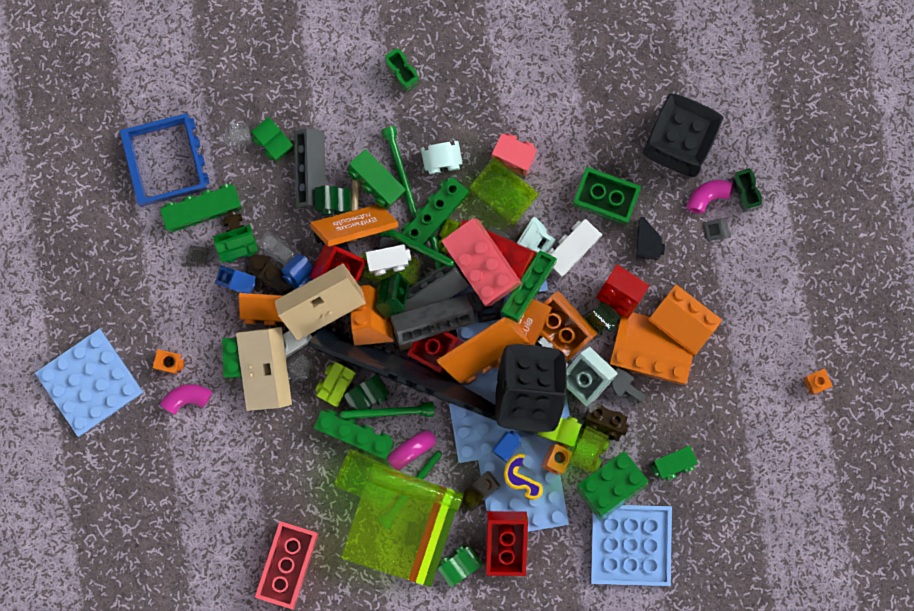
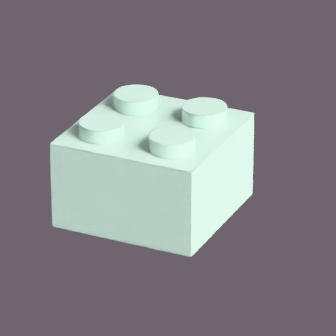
M589 347L581 352L567 368V389L587 407L600 396L618 373Z

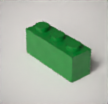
M366 149L348 165L347 171L349 176L353 180H357L362 185V189L367 194H371L375 198L376 203L386 210L393 206L406 191Z

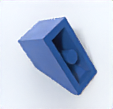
M221 265L215 284L241 293L250 294L255 287L256 277Z

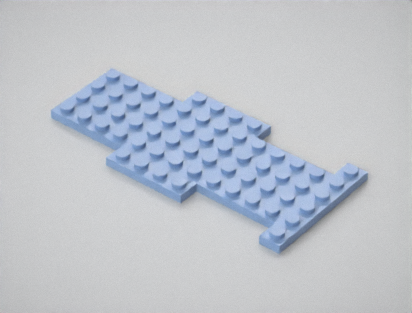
M546 280L538 293L548 291ZM469 284V286L464 291L458 292L451 298L458 297L464 294L467 295V293L475 292V290L473 289L471 284ZM513 291L504 296L502 307H499L500 314ZM494 308L482 310V315L495 313ZM473 311L475 323L456 329L457 337L466 342L499 320L479 323L478 313ZM494 368L484 375L481 373L476 377L477 380L469 385L466 383H461L460 385L495 404L498 369ZM566 393L565 405L561 416L564 419L567 416L570 417ZM449 403L459 463L478 460L481 476L486 471H490L501 486L485 500L486 510L527 511L528 532L569 525L561 476L540 467L549 446L557 444V442L536 436L537 432H534L532 436L520 430L501 427L497 424V421ZM512 430L521 437L519 440L521 445L512 456L525 454L517 473L542 485L543 493L537 499L525 498L526 489L515 490L505 483L503 474L507 463L491 450L506 431L510 433ZM557 453L554 456L556 462H558Z

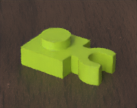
M447 218L439 235L442 237L438 241L441 252L444 251L448 254V250L442 243V240L460 227V222Z

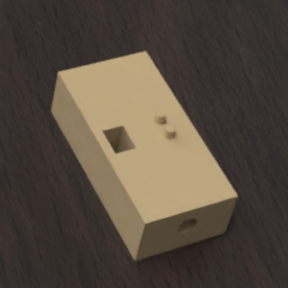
M344 264L275 300L278 316L297 340L366 304L361 287Z
M282 327L236 333L246 411L274 409L292 405Z

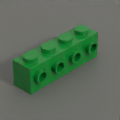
M452 176L449 180L444 179L439 185L440 190L437 194L432 193L426 200L428 204L416 211L414 214L415 219L403 226L401 229L403 235L425 246L430 236L440 229L447 218L469 195V190Z
M327 409L326 412L321 410L314 429L380 458L388 459V455L395 443L391 440L392 436L383 432L378 435L373 432L374 428L365 424L362 427L355 425V420L351 418L341 419L337 417V412Z

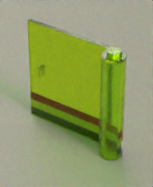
M372 464L371 467L367 466L364 478L367 479L341 559L431 587L455 513L460 508L463 493L376 464Z

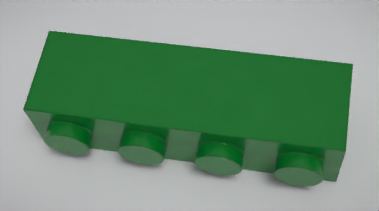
M224 184L219 187V190H206L201 192L200 196H188L183 198L182 202L176 204L175 202L167 203L160 211L166 230L169 233H173L224 216L225 213L242 210L243 208L236 187Z

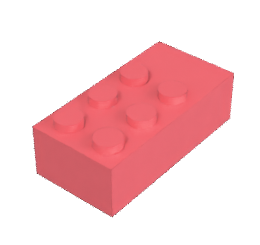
M472 218L442 240V243L485 306H492L522 284L478 219Z
M281 521L279 522L255 598L295 610L319 535L318 533Z

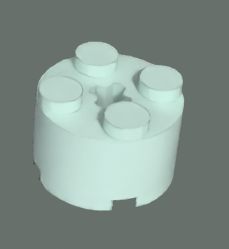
M454 141L455 145L452 146L450 142L428 146L429 150L426 151L422 147L421 154L424 170L428 171L430 175L441 173V169L448 168L449 171L459 170V165L463 164L459 141Z

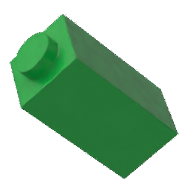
M689 445L653 461L654 466H651L655 477L659 476L660 480L665 478L666 481L677 477V472L683 470L685 474L694 470V465L698 464Z

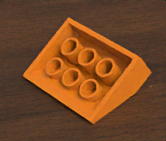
M634 312L629 318L621 316L609 365L614 368L619 367L622 370L684 386L687 383L693 354L648 320L649 316Z
M502 318L437 359V362L459 383L469 385L477 380L476 377L481 373L483 375L494 369L492 366L497 363L500 364L502 353L507 345H527L530 342L517 322Z

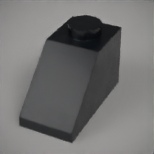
M640 217L636 258L659 260L665 252V244L662 243V237L645 217Z

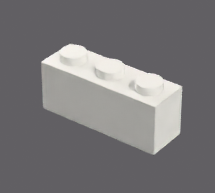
M586 219L583 222L579 220L571 228L573 232L569 236L565 234L558 241L560 245L556 250L552 248L547 253L557 258V263L552 271L560 278L602 236Z

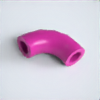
M715 179L703 183L693 191L687 202L686 209L697 214H704L706 206L712 200L717 198L729 200L734 182Z
M197 384L181 385L172 389L159 405L176 415L178 410L185 404L193 403L204 408L213 392Z
M424 430L411 437L388 455L389 463L396 470L403 469L418 456L434 447L436 443L435 435L431 431Z

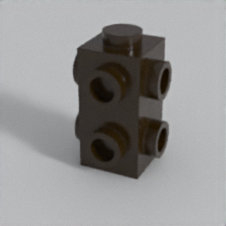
M591 403L582 428L590 433L605 436L609 440L619 441L621 435L625 436L629 427L626 424L628 416L618 411L609 410L600 404Z

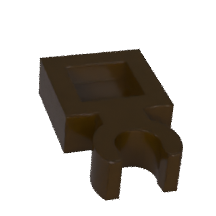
M257 254L250 256L248 273L256 277L265 264L270 261L271 257ZM256 277L255 281H259V289H262L264 282Z

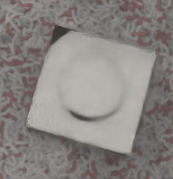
M190 245L186 264L206 268L210 249Z

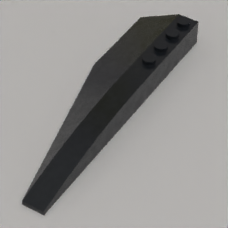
M328 326V329L322 327L307 344L316 351L496 421L495 404L432 370L392 355L393 351L382 347L380 350L374 347L375 344L354 346L352 334L346 333L345 336L341 335L338 329ZM522 431L532 436L534 435V432Z

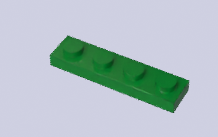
M539 250L520 280L522 284L513 291L502 308L501 315L519 323L557 263V258Z

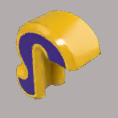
M525 454L512 456L505 465L503 474L505 483L515 490L526 489L525 498L531 500L539 498L543 493L542 485L517 473Z

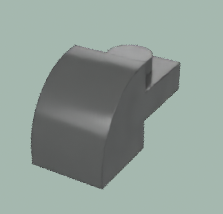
M617 367L615 371L618 374L611 381L613 392L618 398H621L626 393L628 400L633 403L637 401L641 403L646 395L630 385L634 377Z

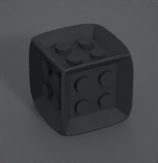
M670 93L665 100L642 154L673 171L696 177L712 148L724 117L717 111L699 102Z
M512 344L504 348L498 368L495 391L496 421L499 426L530 432H552L556 430L564 409L567 388L566 359L563 351L552 347Z

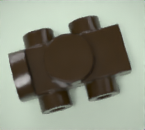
M236 211L224 214L226 218L222 220L224 227H229V230H226V232L245 226H240L239 222L243 221L241 214L237 215Z

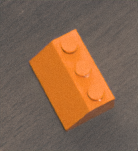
M677 284L648 319L694 356L722 322L721 318Z
M370 285L360 286L366 304L351 311L354 346L393 342L391 318H385L376 309L379 290Z
M557 291L544 302V304L552 307L540 336L549 340L554 348L563 351L568 362L598 333L569 301Z
M239 293L240 319L245 321L244 324L256 325V321L264 322L266 326H276V323H283V326L287 327L278 316L275 300L283 296Z

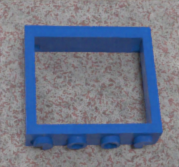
M188 113L120 130L137 203L140 207L208 190L207 184H210L207 173L203 172L202 166H205L204 157L202 154L199 155L198 148L201 147L198 136H194L193 129H196L194 118H190ZM185 124L200 184L146 198L132 137Z

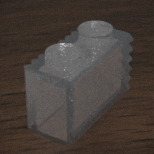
M267 230L257 243L261 250L283 266L299 254L295 248L289 246V244L274 235L270 230Z

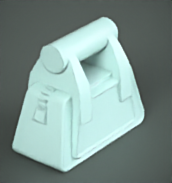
M533 217L517 243L536 251L538 254L540 249L537 246L544 239L546 242L542 246L541 251L548 253L556 239L549 236L545 226L536 217Z

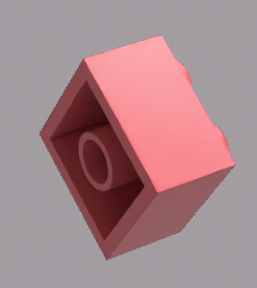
M502 133L493 150L491 161L526 177L535 160L537 149L534 148L535 146L527 141L522 143L517 140L516 136L510 133L506 135Z

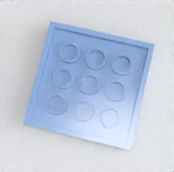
M100 328L35 372L78 437L144 393Z
M622 505L601 522L592 512L591 584L671 586L672 506Z

